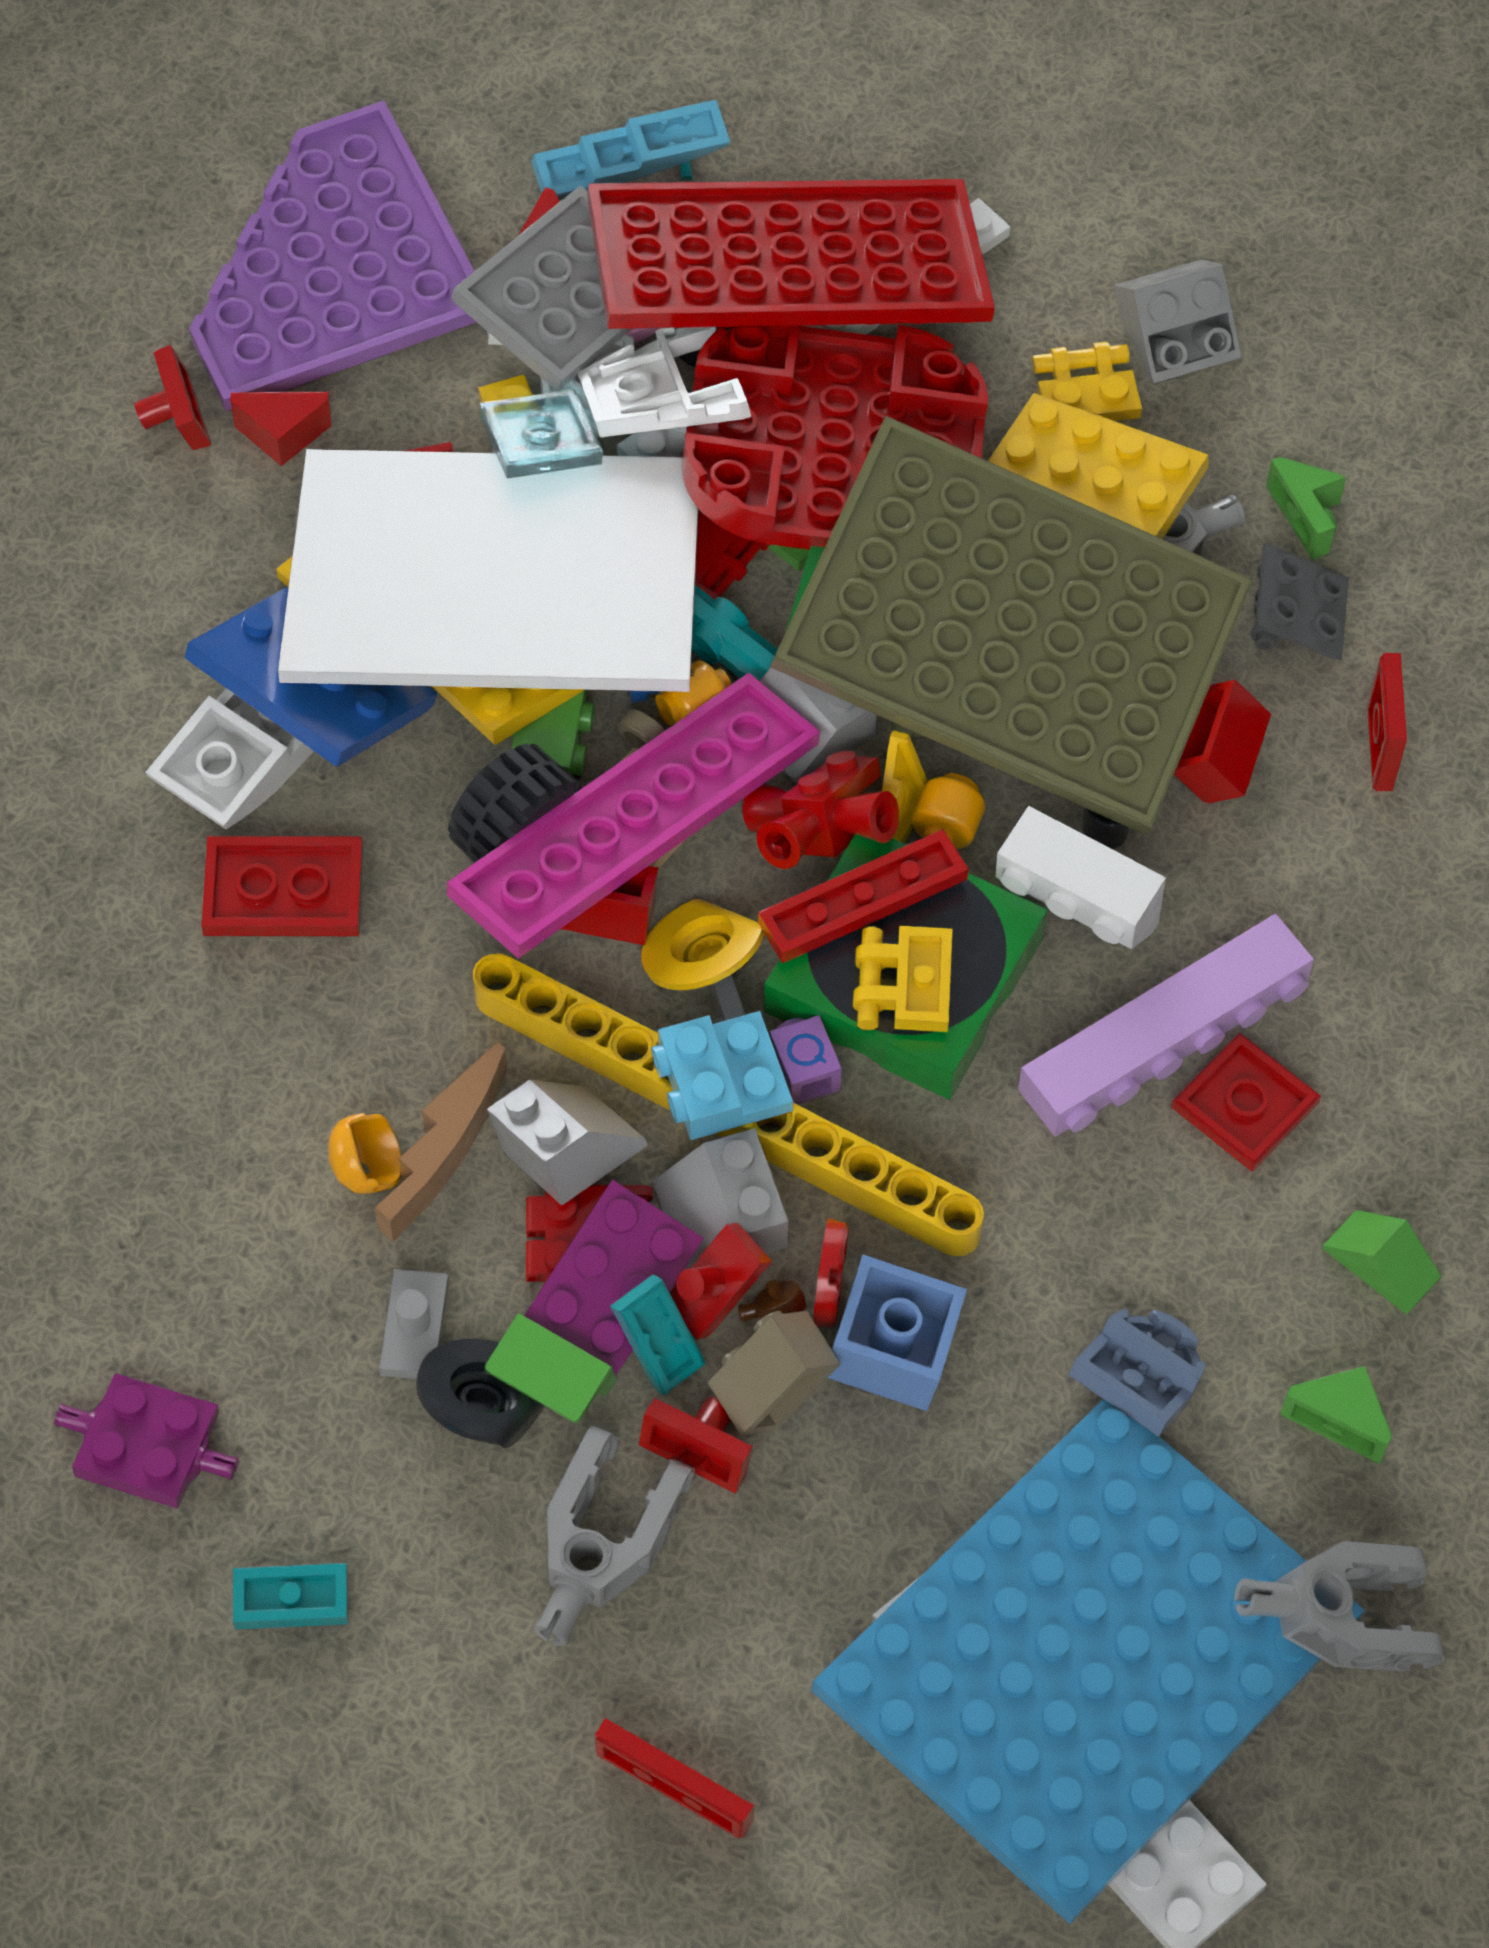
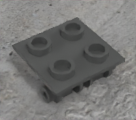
M1264 543L1261 565L1257 569V576L1260 581L1259 589L1255 592L1254 614L1256 615V623L1251 631V637L1256 641V647L1262 650H1270L1283 638L1331 659L1342 660L1349 577L1269 543Z

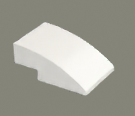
M226 688L217 700L211 696L206 698L145 773L147 777L224 829H228L271 797L314 751Z

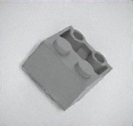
M1201 259L1114 285L1123 327L1151 383L1154 384L1241 358L1222 264Z

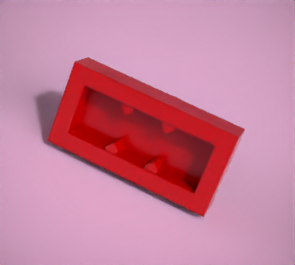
M171 344L154 351L153 354L165 390L134 403L135 411L142 426L147 430L174 418L177 429L192 450L210 446L211 441L188 369Z
M738 1222L724 1226L691 1268L683 1270L678 1275L676 1286L670 1292L687 1328L697 1340L707 1338L716 1330L772 1262Z
M715 1397L707 1398L695 1417L654 1398L644 1413L638 1444L667 1460L675 1459L694 1467L695 1474L735 1494L747 1475L753 1446L724 1432L731 1419L718 1398Z

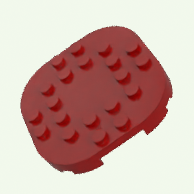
M898 324L896 339L801 325L735 327L727 332L720 327L706 340L699 352L692 392L738 378L746 397L751 417L741 420L687 426L682 459V476L685 488L694 504L705 516L735 535L759 543L810 550L811 546L825 547L885 416L982 458L985 417L988 407L986 384L973 362L965 365L953 354V344L932 333L910 326Z

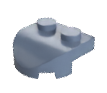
M1122 1309L1108 1318L1101 1334L1076 1358L1068 1375L1159 1437L1188 1405L1205 1371L1206 1362L1200 1360L1196 1351L1198 1338L1178 1319L1158 1310H1152L1147 1317L1129 1316L1128 1310Z

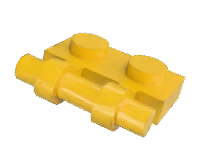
M1107 341L1092 343V348L1067 351L1066 347L1051 348L1048 354L1032 355L1031 362L1034 374L1051 372L1053 374V380L1038 381L1037 393L1039 395L1112 421L1141 418L1142 406L1133 370L1114 372L1112 365L1129 363L1127 344L1109 346ZM1095 368L1096 374L1071 377L1070 370Z
M899 926L898 944L883 943V931L880 928L867 927L862 930L861 945L857 946L855 954V965L860 969L859 986L853 991V1008L858 1011L857 1026L859 1028L874 1030L878 1028L879 1012L895 1010L894 1029L948 1032L952 929ZM897 968L896 986L880 985L881 970Z

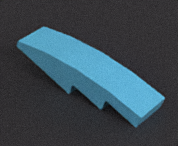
M717 100L630 118L625 127L581 136L577 145L536 153L533 155L531 163L541 194L544 188L547 187L553 189L560 200L567 197L580 185L588 191V184L625 183L675 167L729 146L730 139Z

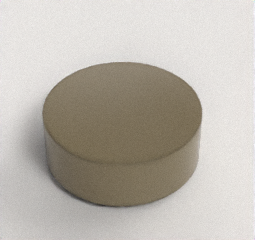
M633 709L629 710L618 724V731L628 745L636 749H640L665 731L650 716Z

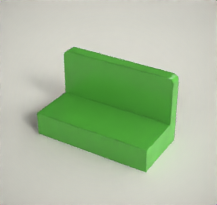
M520 1313L517 1314L485 1365L487 1372L573 1423L581 1421L597 1393L606 1397L618 1380L610 1365Z

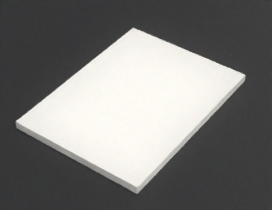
M306 449L278 667L279 682L690 692L698 507L690 498L684 485L682 476L683 457Z

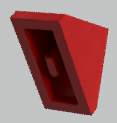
M231 392L230 401L235 428L280 466H283L332 426L329 392Z

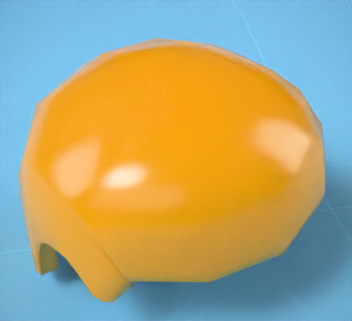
M359 1113L347 1116L336 1123L328 1141L329 1166L341 1185L356 1194H371L392 1189L399 1183L401 1173L398 1158L401 1157V1150L395 1132L383 1115ZM361 1162L369 1167L370 1173H364Z

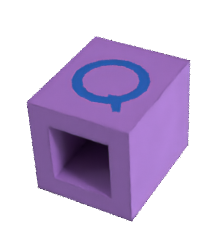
M819 1015L806 1020L793 1018L783 1022L775 1030L769 1031V1037L793 1103L798 1105L840 1091L842 1068Z

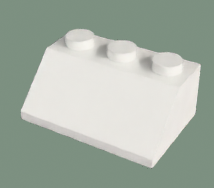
M1030 806L1027 807L997 853L995 878L999 879L1008 890L1021 896L1028 894L1045 903L1048 909L1060 918L1067 920L1073 918L1092 928L1099 938L1108 943H1120L1133 949L1150 936L1159 924L1166 877Z

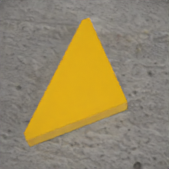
M894 730L889 738L882 791L891 792L897 800L899 822L892 838L904 843L913 829L911 823L913 811L928 780L909 734Z

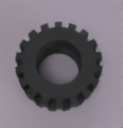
M526 743L514 749L511 748L485 766L466 787L452 811V818L448 824L449 838L473 862H477L581 790L583 786L538 745L533 743L528 745Z

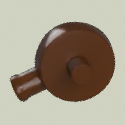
M771 1280L766 1283V1288L756 1296L755 1302L738 1306L739 1316L743 1322L758 1317L761 1319L775 1311H781L782 1314L802 1312L806 1308L804 1292L797 1283L793 1281L778 1282V1280Z

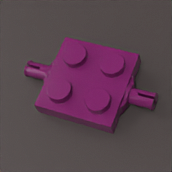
M117 1373L114 1374L102 1402L92 1413L62 1403L55 1415L54 1425L56 1427L60 1426L84 1434L83 1444L72 1465L74 1477L177 1509L188 1485L199 1475L201 1470L232 1480L234 1471L236 1472L239 1464L238 1457H232L209 1449V1436L219 1414L218 1404Z

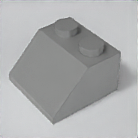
M770 668L760 680L764 686L820 731L819 744L782 770L794 786L798 784L800 778L811 774L824 764L826 758L831 754L841 751H852L876 735L877 715L773 668Z
M528 1080L487 1108L503 1151L561 1205L647 1147L646 1140L587 1087Z
M755 1128L703 1143L653 1180V1187L661 1210L704 1238L685 1269L691 1268L724 1226L730 1223L738 1222L765 1254L787 1248L789 1221Z

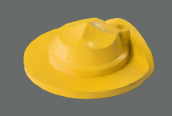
M693 899L671 911L655 925L647 936L645 945H643L641 962L647 976L660 987L671 990L697 989L714 984L740 969L758 950L765 934L758 922L703 899Z

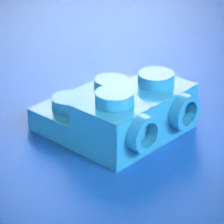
M760 1011L712 1024L708 1015L658 1029V1045L651 1047L654 1065L660 1078L666 1076L669 1078L673 1091L667 1093L672 1117L676 1124L685 1123L690 1140L793 1111V1100Z

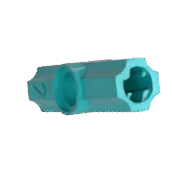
M695 585L692 651L708 663L716 664L719 661L739 678L750 673L760 681L771 668L778 649L750 628L746 616L735 604L722 597H717L714 600Z

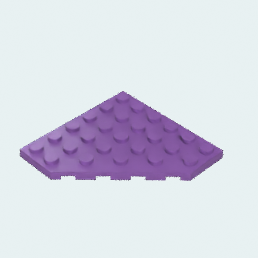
M385 101L297 130L290 143L291 150L283 165H278L263 192L264 200L256 215L251 214L236 242L237 249L229 264H224L210 289V299L202 314H197L189 328L191 341L225 411L232 409L230 401L231 392H282L476 323L473 318L451 300L453 289L470 276L474 269Z

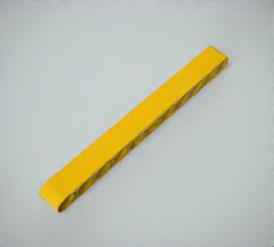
M500 953L489 954L482 957L475 964L473 969L475 1003L485 1015L670 1110L667 1093L672 1092L673 1089L671 1083L667 1081L669 1079L668 1076L662 1078L658 1076L651 1052V1047L658 1045L657 1032L510 956ZM493 983H503L508 985L506 988H503L501 990H491L487 988L489 985ZM538 1006L552 1008L551 1011L541 1014L531 1011ZM583 1029H592L598 1032L591 1037H582L577 1034ZM631 1052L643 1055L641 1059L635 1061L622 1058L623 1055ZM793 1103L792 1112L715 1133L723 1138L755 1128L768 1162L945 1254L954 1257L965 1256L973 1252L979 1245L984 1211L976 1197ZM766 1123H774L782 1129L769 1133L761 1130L759 1127ZM812 1147H820L829 1153L821 1157H815L805 1151ZM858 1171H867L876 1177L870 1181H861L852 1175ZM913 1195L920 1198L923 1202L910 1206L902 1203L899 1198ZM959 1219L968 1223L970 1227L965 1230H955L946 1223Z

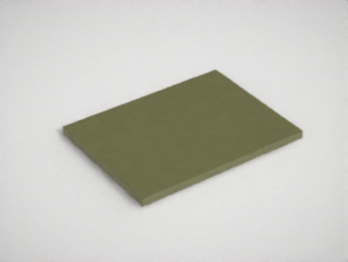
M885 416L777 650L771 668L1148 835L1253 579Z

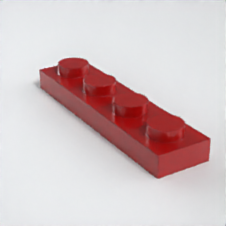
M944 829L758 912V924L783 964L967 880L969 869Z

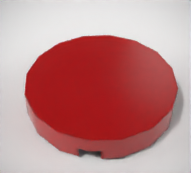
M827 1219L813 1314V1321L817 1328L832 1329L837 1321L848 1244L849 1226H847V1222H840L835 1219Z

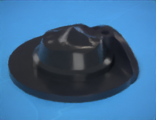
M459 1339L444 1343L429 1352L421 1362L417 1373V1394L428 1414L440 1425L455 1434L475 1441L499 1445L506 1449L514 1445L529 1430L545 1407L487 1372L485 1365L498 1346V1342L484 1339Z

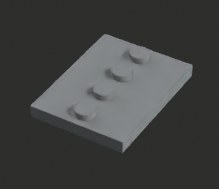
M581 185L453 289L451 300L557 392L578 375V371L588 367L632 330L608 329L587 201L588 191Z

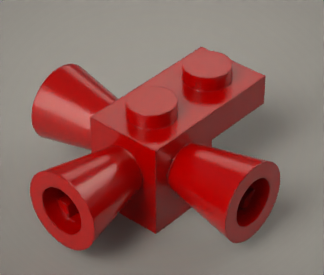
M841 751L828 756L824 764L811 774L800 778L798 784L790 791L764 783L744 797L742 813L747 828L752 832H757V846L762 856L777 868L790 869L799 862L803 855L836 857L848 847L855 834L880 843L890 841L898 827L899 807L895 796L889 791L858 795L881 777L878 757L856 756L855 752Z

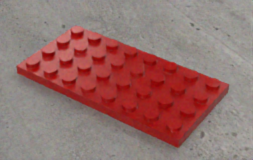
M964 179L588 184L587 201L608 329L874 325L993 321L995 305Z

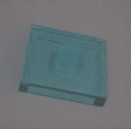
M575 390L480 403V418L507 479L602 464L603 450Z

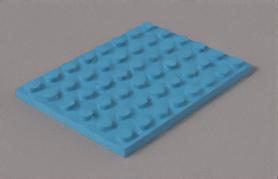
M1103 1399L815 1678L811 1691L1071 1925L1322 1660L1284 1638L1278 1617L1242 1616L1237 1612L1235 1606L1238 1604L1249 1605L1250 1602L1234 1601L1236 1586L1242 1579L1275 1582L1305 1563L1306 1560L1161 1437H1158ZM1353 1600V1616L1356 1621H1359L1365 1610Z

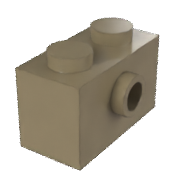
M775 1311L761 1318L753 1327L755 1333L744 1345L733 1349L722 1359L723 1367L709 1380V1386L741 1436L769 1432L779 1428L840 1366L841 1363L807 1311L782 1314L781 1311Z

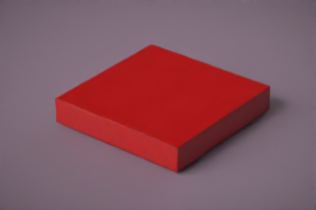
M1383 653L1379 659L1367 704L1372 789H1375V791H1393L1407 742L1401 653Z
M1239 1032L1174 1098L1171 1108L1253 1172L1320 1103L1321 1095Z

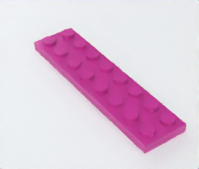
M748 673L447 882V896L519 959L819 744L820 731Z

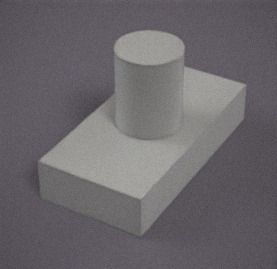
M394 1269L379 1368L380 1376L416 1379L423 1359L429 1352L440 1346L449 1284L448 1274Z

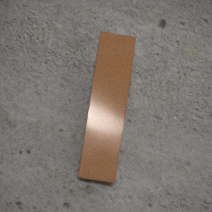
M499 1042L495 1043L422 1110L426 1134L398 1158L401 1180L403 1182L375 1207L378 1229L392 1242L431 1204L462 1163L489 1116L487 1108L494 1104L507 1072L506 1050Z

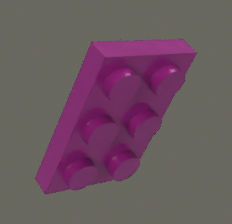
M612 1179L524 1316L610 1365L615 1375H617L633 1348L610 1306L653 1274L663 1280L670 1293L678 1275L686 1268L704 1238Z

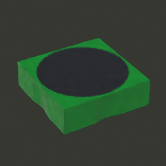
M855 834L827 881L900 849L907 844L894 838L886 843H880ZM968 873V879L783 964L779 959L764 984V1012L784 1022L793 1018L806 1020L819 1015L832 1044L858 1051L879 1064L883 1069L945 1099L951 1100L984 1042L986 1030L992 1016L999 1006L1012 994L1043 940L1047 909ZM899 926L952 929L948 1032L894 1029L895 1010L879 1012L878 1028L874 1030H863L857 1026L858 1011L853 1008V991L859 986L860 969L855 965V954L857 946L861 945L862 930L864 928H880L883 931V943L898 944ZM897 968L881 970L880 985L896 986Z

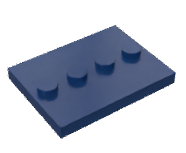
M287 587L188 642L185 659L336 767H339L426 713L434 705L437 695L428 686L280 683L278 667L289 589Z

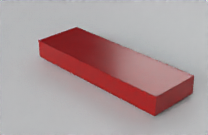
M606 1718L595 1733L597 1756L736 1838H744L754 1821L753 1804Z

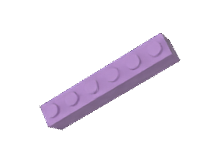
M1275 913L1021 1067L1018 1090L1055 1137L1069 1128L1072 1132H1078L1092 1123L1098 1114L1097 1111L1112 1102L1115 1106H1120L1131 1100L1140 1090V1085L1152 1077L1156 1076L1158 1080H1162L1172 1075L1182 1065L1183 1058L1196 1050L1200 1054L1213 1050L1222 1042L1227 1031L1239 1024L1242 1028L1252 1026L1264 1016L1267 1007L1282 999L1287 1003L1296 999L1309 985L1308 979L1314 959Z

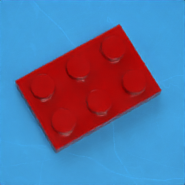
M207 836L201 922L203 936L359 937L363 865L362 836Z

